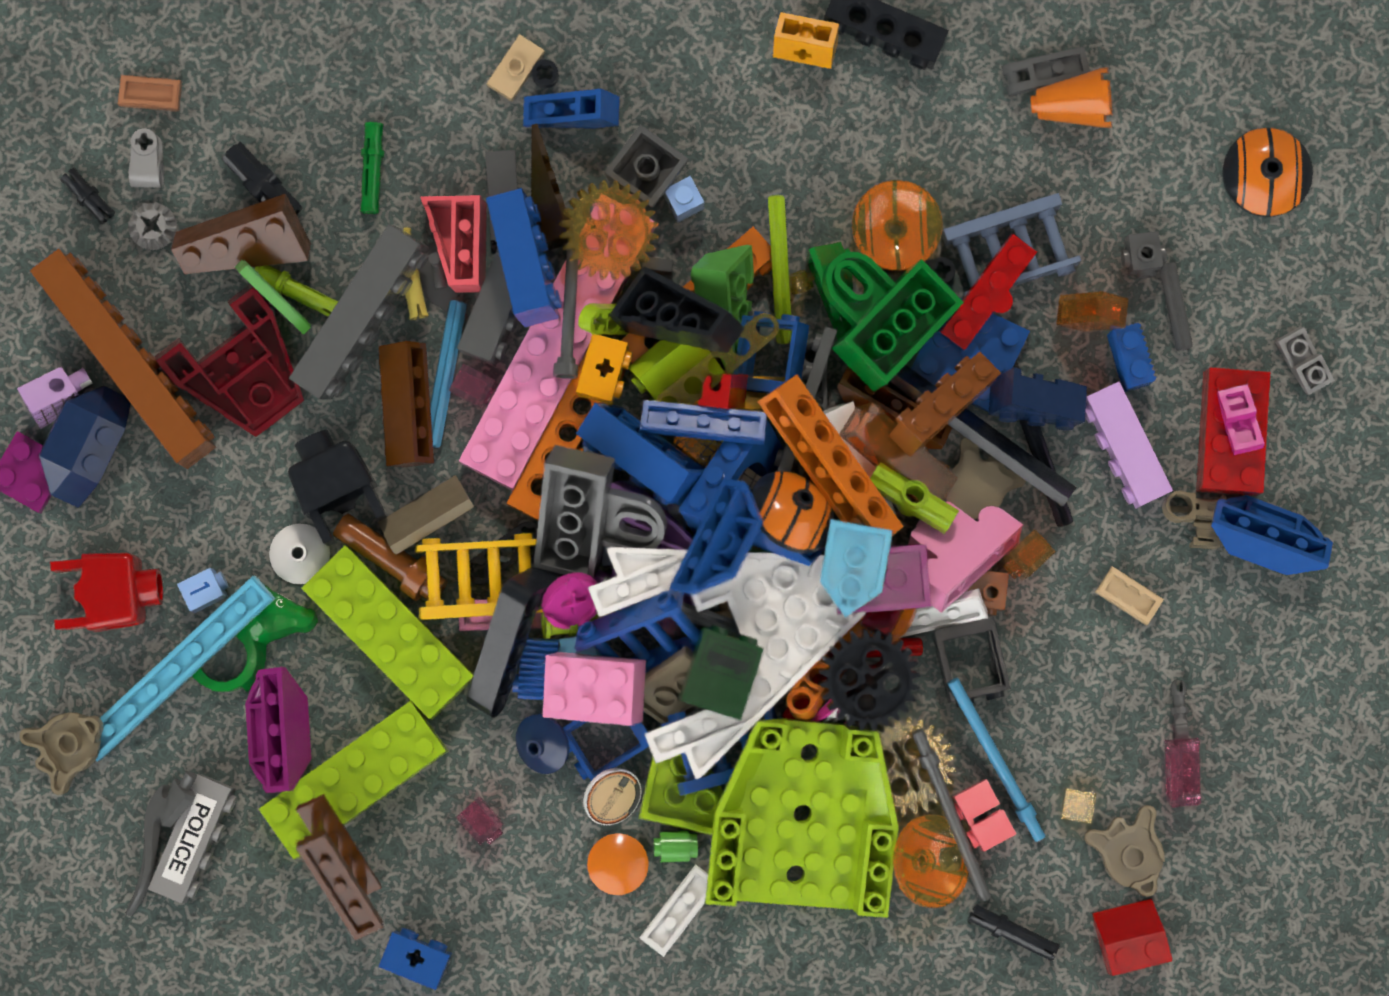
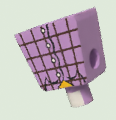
M59 367L22 385L17 390L39 428L42 429L57 419L66 400L78 396L77 392L91 385L92 381L84 368L67 376L63 368Z

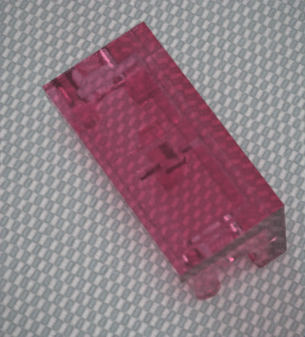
M1198 738L1165 740L1166 800L1172 808L1201 804L1200 740Z

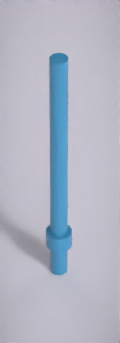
M955 678L949 681L947 684L1017 808L1015 813L1020 822L1025 823L1035 842L1042 840L1046 835L1035 817L1037 813L1031 802L1027 803L960 680Z

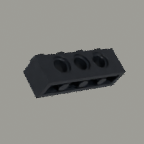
M831 0L824 15V21L839 24V35H843L844 32L855 37L854 40L859 44L868 47L871 44L882 48V52L887 56L906 58L910 60L909 63L912 66L921 70H926V68L933 70L949 30L879 0ZM858 12L865 17V20L862 23H854L850 20L849 15ZM880 24H887L892 28L893 32L889 35H882L877 31L876 27ZM915 36L920 44L916 47H910L905 43L904 38Z

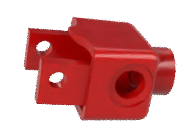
M92 553L82 554L81 559L50 562L52 572L82 571L79 581L74 584V599L84 607L85 617L54 620L56 630L64 631L87 628L89 631L101 632L143 624L146 620L145 606L163 604V581L159 568L142 570L141 559L133 554Z

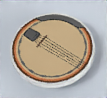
M613 768L600 773L590 782L585 791L583 799L585 812L591 820L600 825H614L624 821L635 811L640 802V782L632 772L623 768Z

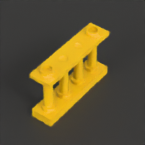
M532 533L514 534V540L441 544L440 538L422 539V545L415 546V552H426L428 601H425L426 607H419V620L493 616L502 589L499 548L518 547L519 573L531 568L530 546H536V539H533ZM487 549L490 597H487V603L475 604V598H471L469 550ZM457 550L459 599H456V605L444 606V600H441L438 551ZM540 609L536 613H543V610Z

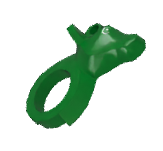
M263 584L276 599L235 636L244 644L247 652V663L243 672L233 680L219 682L210 678L202 666L192 675L193 678L201 686L203 685L215 692H233L241 688L248 692L256 680L257 671L264 669L266 645L293 633L310 632L318 623L316 612L313 609L294 603Z

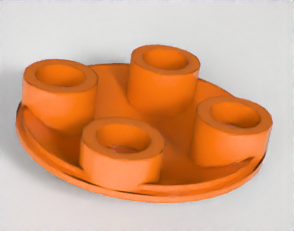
M621 833L610 834L598 840L592 847L587 861L588 873L592 882L600 890L611 895H624L636 890L645 880L649 867L648 856L642 844L632 836Z

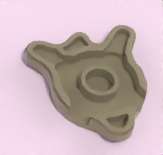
M965 437L960 443L959 462L950 471L945 480V497L948 502L954 504L971 518L978 519V515L983 508L989 506L999 507L1004 496L1009 491L1022 487L1026 480L1015 472L1007 470L1004 464L993 456H990L987 460H982L978 446Z
M76 712L58 714L41 728L29 727L22 729L20 741L24 745L40 750L41 755L36 759L35 766L50 776L52 792L56 795H63L68 792L73 778L79 772L89 768L98 757L100 738L104 725L98 716H86Z
M1144 805L1139 809L1132 825H1127L1122 817H1115L1106 830L1090 829L1084 835L1086 844L1095 848L1100 853L1108 875L1120 885L1135 889L1140 895L1145 897L1152 896L1157 891V880L1163 862H1165L1162 844L1154 830L1157 815L1156 809L1149 805Z

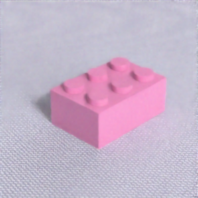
M565 652L546 655L543 717L627 726L642 722L646 660Z

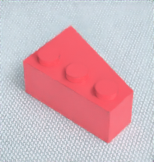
M480 195L420 196L438 248L437 251L448 285L455 293L480 292L486 275V202Z

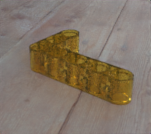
M766 312L755 315L743 325L745 329L739 336V338H746L749 342L750 347L745 354H736L732 348L727 354L711 351L657 396L656 401L661 402L664 397L672 396L679 404L692 405L702 397L703 383L708 375L712 376L711 388H713L721 381L723 374L733 372L778 334L779 323L777 319ZM762 318H768L773 323V330L768 335H760L756 330V324ZM714 357H720L726 363L725 370L720 374H714L708 369V363ZM692 376L698 377L702 382L701 389L696 393L687 392L684 388V382L687 378ZM677 436L690 454L702 466L707 467L711 460H705L700 457L699 449L701 446L712 444L716 450L720 447L717 440Z

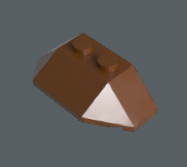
M847 366L837 385L844 403L854 402L862 425L897 445L889 437L898 425L895 419L906 408H909L911 411L917 407L916 401L890 382L873 392ZM947 425L921 449H942L952 427Z

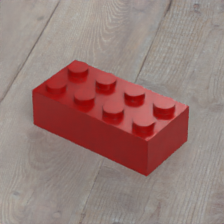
M1209 367L1203 372L1196 492L1258 496L1264 493L1271 372ZM1248 384L1257 410L1256 419L1265 444L1262 449L1233 455L1217 393L1221 390Z

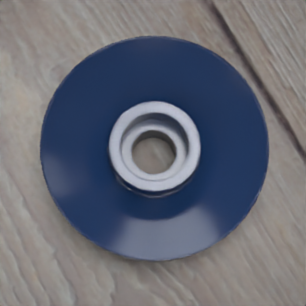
M534 714L525 718L518 726L516 747L521 759L529 768L538 773L551 774L565 765L569 756V742L564 729L556 720L545 718L543 714Z

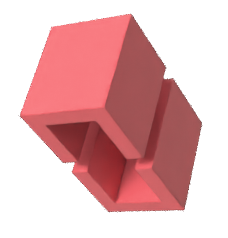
M983 779L952 796L960 821L964 819L968 825L969 831L965 833L974 849L979 846L980 850L985 852L1016 835L1003 809H999L974 822L973 819L1000 804L987 779Z

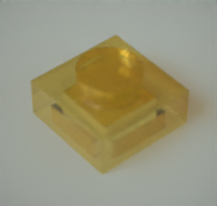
M1065 788L1060 819L1092 824L1097 793Z

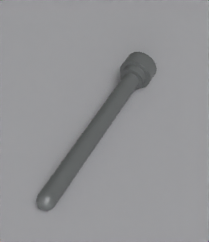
M577 233L569 234L567 241L561 355L557 358V362L554 363L553 376L562 379L578 378V364H575L576 359L573 358L580 237Z

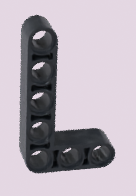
M531 567L511 577L503 585L466 699L469 704L488 716L495 718L504 709L536 611L542 609L543 595L548 587L558 578L565 576L564 574Z

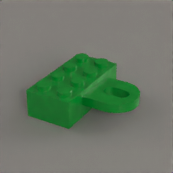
M846 252L837 256L827 265L822 277V287L827 300L852 325L831 349L873 392L886 385L964 303L922 259L909 267L894 282L869 256L859 252ZM841 269L849 270L861 282L864 288L862 295L854 293L841 279Z

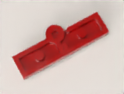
M1010 234L962 301L964 303L946 321L939 332L965 350L993 311L1005 313L1011 309L1013 298L1009 290L1037 251L1016 235Z

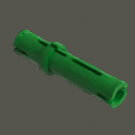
M365 122L364 149H361L363 172L360 213L379 214L381 160L385 154V151L382 150L384 124Z

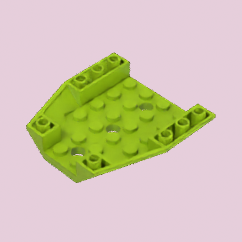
M787 718L756 721L715 810L705 904L736 906L737 901L851 909L858 916L888 918L898 822L879 732L865 728L860 730L859 727L848 726L842 723L802 721ZM807 744L815 745L817 750L815 757L810 760H804L801 757V750ZM800 805H806L810 810L809 816L802 821L796 820L794 818L795 809ZM793 866H800L803 870L801 878L797 881L787 879V872Z

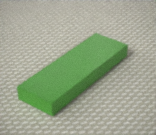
M241 260L235 266L236 270L303 335L311 328V324L245 260Z

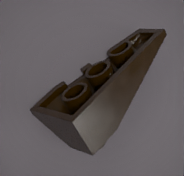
M538 124L532 125L531 196L540 212L541 222H537V225H539L541 233L544 232L548 245L547 251L567 245L568 236L574 233L562 195L559 192L557 180L551 168Z

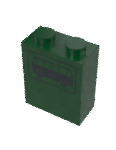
M711 625L710 629L703 628L700 631L678 700L736 720H741L764 648L757 646L759 641L757 639L742 634L739 639L727 636L729 630Z

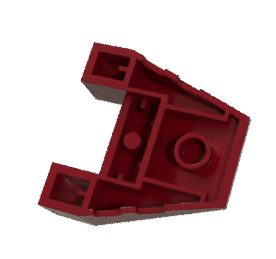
M249 284L228 300L230 307L245 324L244 327L199 361H197L180 338L155 355V359L176 386L187 391L202 403L210 406L239 427L257 437L302 403L304 398L299 385L289 379L294 370L273 310L259 291Z

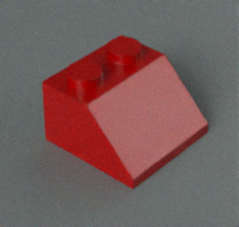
M1152 899L1092 913L1107 974L1115 976L1173 961L1164 927Z

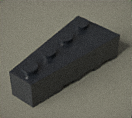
M645 266L609 314L626 333L726 354L745 329L729 311Z

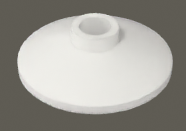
M293 524L283 528L274 537L269 551L270 563L276 574L283 580L293 584H306L330 560V547L323 544L315 527L307 524ZM300 547L303 549L304 554L301 558L296 559L293 556V551Z

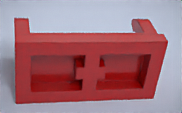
M723 374L719 381L718 391H714L711 388L713 379L711 375H708L704 380L702 399H699L698 405L725 409L744 408L748 374Z

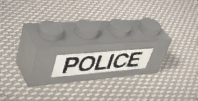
M197 774L191 788L196 797L178 818L148 888L150 891L181 904L188 902L189 898L193 900L200 887V882L196 880L201 869L205 871L208 868L213 855L209 852L213 841H219L225 825L221 824L225 812L231 813L237 796L233 795L236 788L203 774Z

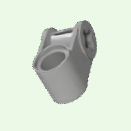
M138 129L133 133L130 141V186L162 188L164 183L163 142L150 129ZM148 138L153 144L148 145L147 150H145L141 144L147 143Z

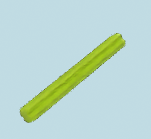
M771 195L768 197L774 315L775 319H781L782 314L791 315L785 198L783 195ZM775 329L776 342L778 344L791 343L792 331Z

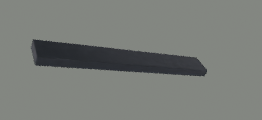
M906 364L889 381L915 401L927 390L933 393L937 389L935 385ZM967 408L948 424L1061 506L1065 505L1077 488Z

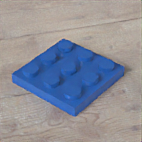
M992 313L968 347L963 350L939 332L943 327L942 325L921 347L911 369L935 385L946 373H949L951 376L957 371L954 367L964 357L968 356L972 359L978 352H981L1002 374L1013 368L1030 331ZM990 387L971 405L989 413Z

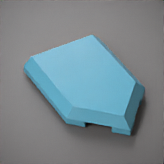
M830 520L820 583L845 618L882 593L893 530Z

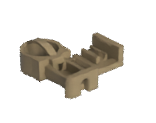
M1175 491L1165 498L1162 504V511L1169 521L1174 523H1192L1195 520L1193 527H1196V537H1192L1189 548L1218 549L1220 547V539L1211 526L1218 500L1196 498V493ZM1222 495V496H1220V497L1218 498V500H1219V499H1225V500H1227L1226 496H1224V495ZM1173 497H1180L1186 501L1188 506H1169V502ZM1172 512H1175V513H1187V512H1188V514L1185 515V516H1182V517H1178V516L1174 515ZM1198 539H1211L1212 541H1198Z

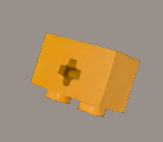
M780 12L774 34L773 57L831 69L838 44L839 24Z
M592 334L576 390L577 396L609 405L614 404L615 398H621L625 382L620 381L623 369H629L633 352L628 351L629 345L627 342ZM607 363L610 365L613 373H607L606 377H602L598 368H604Z

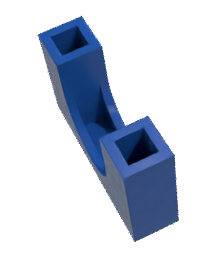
M766 420L764 445L723 441L678 510L694 536L723 479L738 480L746 468H750L761 477L778 471L779 467L774 466V462L779 448L783 449L769 421Z

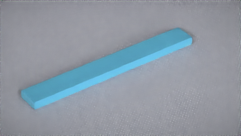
M252 576L100 717L104 729L100 738L97 762L113 750L276 599L256 576Z

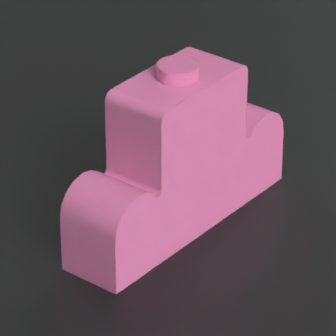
M948 501L946 503L958 509L959 512L945 535L919 520L916 528L910 534L908 546L926 544L931 605L941 613L947 609L1019 542L1023 527L1022 523L1003 509L995 506L983 508L978 515L977 521H975Z

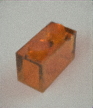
M1104 291L1060 295L1056 325L1083 332L1124 329L1129 298Z
M1034 529L1001 558L1005 562L1002 567L1013 579L1019 577L1021 580L1030 577L1056 551Z

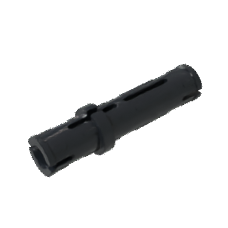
M977 903L973 906L972 909L974 911H971L969 914V922L991 931L992 936L996 938L1001 936L1048 959L1050 962L1055 958L1053 954H1057L1060 944L1008 920V916L1004 914L999 916L979 906Z

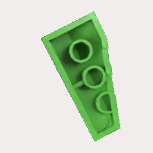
M743 245L707 253L691 270V281L694 283L695 294L729 311L741 324L742 315L748 316V312L752 309V301L747 300L748 283L752 284L754 279L752 245ZM739 338L727 354L718 352L727 374H734Z

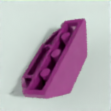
M286 667L261 669L257 671L256 680L245 703L249 765L263 785L262 788L265 793L293 791L312 759L308 697Z

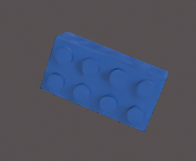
M522 188L487 197V205L514 315L524 327L559 319L558 309L562 308V302L558 290H555L553 283H551V280L555 279V273L551 261L548 262L547 256L544 254V251L548 250V245L544 232L541 233L540 227L537 225V222H541L537 204H534L532 196H526Z
M594 403L576 432L584 440L582 444L595 453L600 451L607 457L615 458L614 468L617 470L624 469L630 474L629 479L642 488L647 486L654 492L652 496L665 505L670 503L680 506L705 468L659 434L640 433L641 421L621 406Z

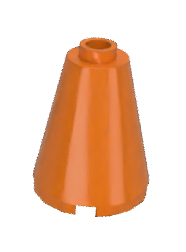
M1108 67L1099 68L1036 89V95H1031L1032 114L1037 113L1038 119L1112 128V122L1106 121V115H1112L1110 81L1104 80L1103 74H1109Z

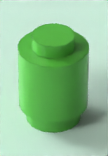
M689 831L659 832V838H653L654 857H660V863L689 862L690 858H697V834H689Z

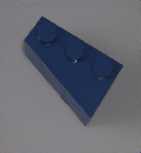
M1014 367L1000 374L990 386L988 415L998 416L999 421L1017 422V419L1026 420L1030 426L1053 424L1058 430H1073L1075 426L1085 422L1087 386L1061 379H1055V382L1043 380L1044 375L1034 373L1033 378L1022 376L1021 369Z

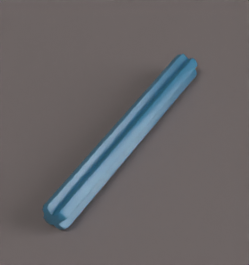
M451 300L449 302L431 397L433 448H439L442 442L458 356L457 347L461 339L466 313V303L459 300Z

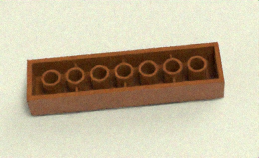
M57 249L29 270L177 464L189 469L216 448L211 441L215 438L214 434L205 423H202L199 419L197 421L194 419V416L197 414L195 409L181 395L177 397L175 393L179 390L169 376H166L163 372H158L157 369L161 366L157 363L155 357L150 352L148 353L144 347L142 349L139 347L143 343L142 340L127 324L122 325L121 322L125 318L108 300H103L107 296L106 293L90 276H85L89 271L71 252L66 255L62 250Z

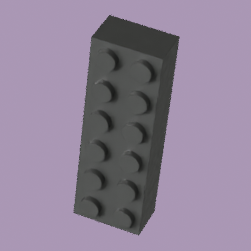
M388 224L289 379L318 399L339 397L347 385V382L344 380L349 372H355L364 358L361 356L367 345L371 347L380 334L377 329L383 320L387 322L395 312V301L399 295L404 296L413 283L410 278L416 269L420 271L428 261L429 255L426 253L430 247L401 228Z

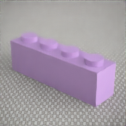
M1120 381L1087 396L1085 418L1089 423H1094L1098 431L1095 434L1096 441L1102 450H1107L1111 458L1108 461L1109 467L1115 477L1120 476L1125 486L1121 490L1126 502L1129 505L1133 503L1136 509L1172 492L1173 489Z

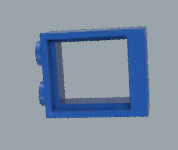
M754 311V316L742 315L741 325L745 329L739 336L734 374H748L746 391L769 394L784 383L783 381L753 378L760 327L792 331L785 375L786 382L796 374L802 379L810 325L799 322L800 317L782 314L781 319H772L771 313Z
M574 720L563 727L569 742V753L573 751L579 762L574 765L583 780L589 777L592 781L600 773L616 768L649 747L645 737V733H648L643 723L640 722L632 725L630 728L640 743L595 771L571 733L587 722Z

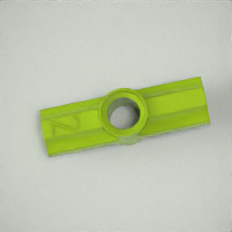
M881 462L870 478L880 494L896 504L899 512L905 516L917 517L944 535L959 512L958 509L930 493L923 482L918 480L910 481ZM906 495H915L919 502H911Z

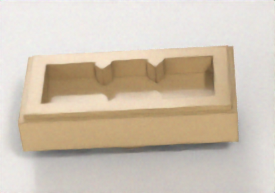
M519 34L488 80L487 86L513 101L532 73L534 64L542 58L545 51Z
M1113 566L1095 591V593L1144 625L1149 624L1164 600Z

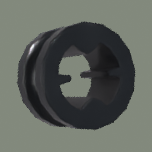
M547 59L536 62L532 68L534 83L544 89L553 87L559 79L556 64ZM539 69H552L553 71L550 72L552 78L550 80L547 78L540 80L538 78L540 76Z

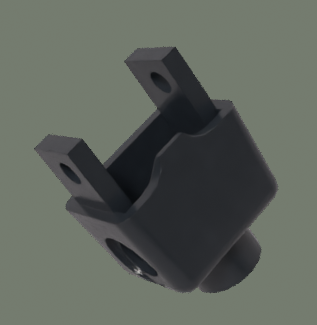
M322 430L303 438L295 444V448L302 461L288 469V476L304 516L312 519L324 545L330 546L336 542L322 514L328 511H337L344 514L355 508L356 501L363 494H365L375 517L379 521L388 517L374 489L378 485L358 450L351 442L344 440L334 444L328 430Z

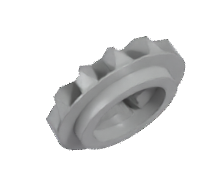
M157 202L143 203L138 209L133 210L132 216L128 221L129 235L138 246L147 250L164 248L173 240L177 231V222L173 212L167 206ZM157 218L156 224L162 233L160 234L154 230H150L147 233L148 227L143 219L154 221Z

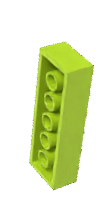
M346 545L301 588L430 720H433L472 682L474 674Z
M409 701L301 778L293 791L281 792L260 807L259 811L293 860L299 859L301 856L296 850V841L311 835L296 811V806L325 794L345 826L449 751L420 709L412 701Z

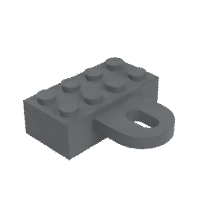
M554 445L544 467L533 567L564 575L581 572L590 575L594 579L602 563L604 547L655 549L658 547L667 530L666 515L663 509L649 497L611 488L615 458ZM632 518L645 521L651 525L652 530L646 531L628 527L623 523L622 519Z

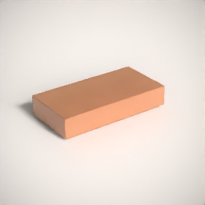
M121 75L118 105L121 107L179 111L182 82L181 80Z

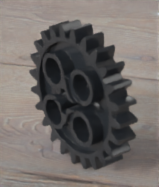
M863 628L862 635L859 638L851 631V641L847 642L842 637H839L841 647L839 649L834 646L829 647L834 654L833 657L823 656L822 658L829 666L828 668L819 669V673L826 676L827 679L819 681L818 684L820 687L828 688L827 691L821 694V697L823 699H832L827 705L829 711L839 708L835 715L838 720L847 715L846 724L848 726H851L857 720L860 730L864 729L866 722H869L871 728L876 730L877 721H881L887 728L889 727V717L892 716L896 721H900L897 713L899 710L909 713V709L905 705L906 701L916 702L915 697L910 692L911 690H920V686L912 682V680L921 677V675L917 671H911V668L915 667L918 662L916 659L907 660L912 653L910 648L900 651L903 645L901 639L896 640L893 644L891 643L893 635L890 632L882 639L879 629H875L873 636H869L866 628ZM872 650H877L881 653L880 661L875 665H869L865 662L866 655ZM888 662H892V666L889 669L878 673ZM847 668L854 669L855 678L852 682L843 683L840 681V674L843 670ZM867 673L874 676L875 683L871 686L867 682L864 683L866 681L864 675ZM890 675L897 676L899 679L897 687L892 690L884 689V680ZM860 686L851 696L846 695L849 690ZM863 694L873 695V702L867 708L858 706V699Z

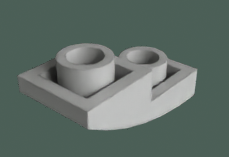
M1300 326L1275 340L1280 353L1306 395H1310L1335 381L1322 354L1316 352L1304 327Z

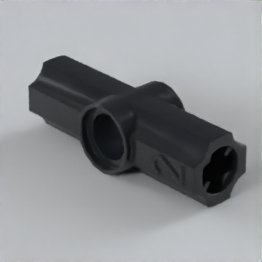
M241 141L226 151L222 160L243 181V186L259 203L286 194L296 215L299 214L303 209L300 203L281 185L282 182L266 164L262 165Z

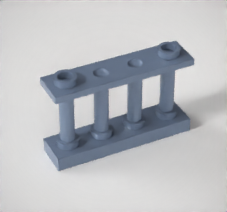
M1059 193L943 229L941 234L945 246L953 244L954 248L957 247L970 288L979 278L968 244L971 242L970 238L981 235L982 239L985 238L993 259L1001 248L997 236L999 233L998 229L1010 226V229H1014L1018 238L1033 248L1026 225L1028 224L1027 220L1038 217L1040 221L1043 220L1057 263L1040 268L1035 255L1027 265L1028 272L1022 273L1013 286L1057 273L1058 277L1069 275L1075 272L1074 267L1078 266L1081 262L1080 255L1068 259L1054 218L1056 211L1062 205ZM968 291L964 292V294L962 295V299L966 296Z

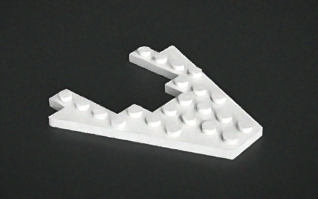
M617 547L606 549L617 577L588 587L598 616L601 617L660 594L663 591L670 590L669 586L688 550ZM748 552L735 578L697 594H690L697 612L726 601L739 634L759 640L757 646L763 647L764 652L742 719L736 720L704 710L645 733L655 763L685 752L695 779L701 778L756 721L830 650V646H834L839 641V637H843L865 615V612L852 613L846 618L843 614L837 615L836 604L820 583L824 555H820L810 566H806L774 553Z

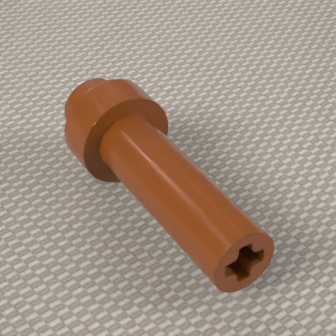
M349 513L339 521L333 532L334 537L402 582L400 591L414 601H418L421 597L428 600L426 556H422L417 560L404 550L394 554L385 537ZM439 575L441 595L447 586L448 580Z

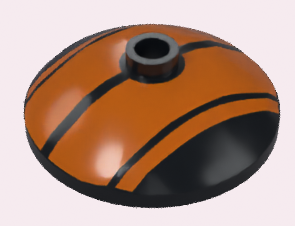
M1260 128L1245 133L1232 144L1223 162L1222 175L1228 195L1241 209L1256 216L1275 217L1290 212L1304 200L1312 184L1313 167L1306 148L1293 135L1280 129ZM1268 164H1274L1277 171L1275 173L1270 172L1267 169Z
M775 471L762 476L752 488L751 493L763 520L760 530L764 535L778 546L795 553H813L825 547L830 520L836 519L833 509L817 486L809 479L792 472Z

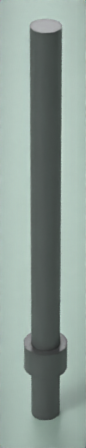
M918 729L912 732V735L920 752L918 756L922 768L928 772L980 901H985L991 895L939 769V758L936 751L931 749L924 729Z

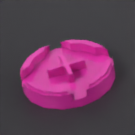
M581 572L569 573L554 581L544 593L541 604L547 620L554 627L561 629H571L570 626L576 624L581 626L585 622L590 621L597 614V610L588 587L598 584L597 581L590 575Z

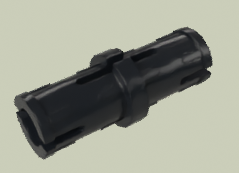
M76 168L68 170L75 182L66 173L61 177V182L77 197V202L80 206H85L101 225L105 224L108 220L101 213V210L110 219L114 216L115 211L98 195V189L95 186H90L77 172Z

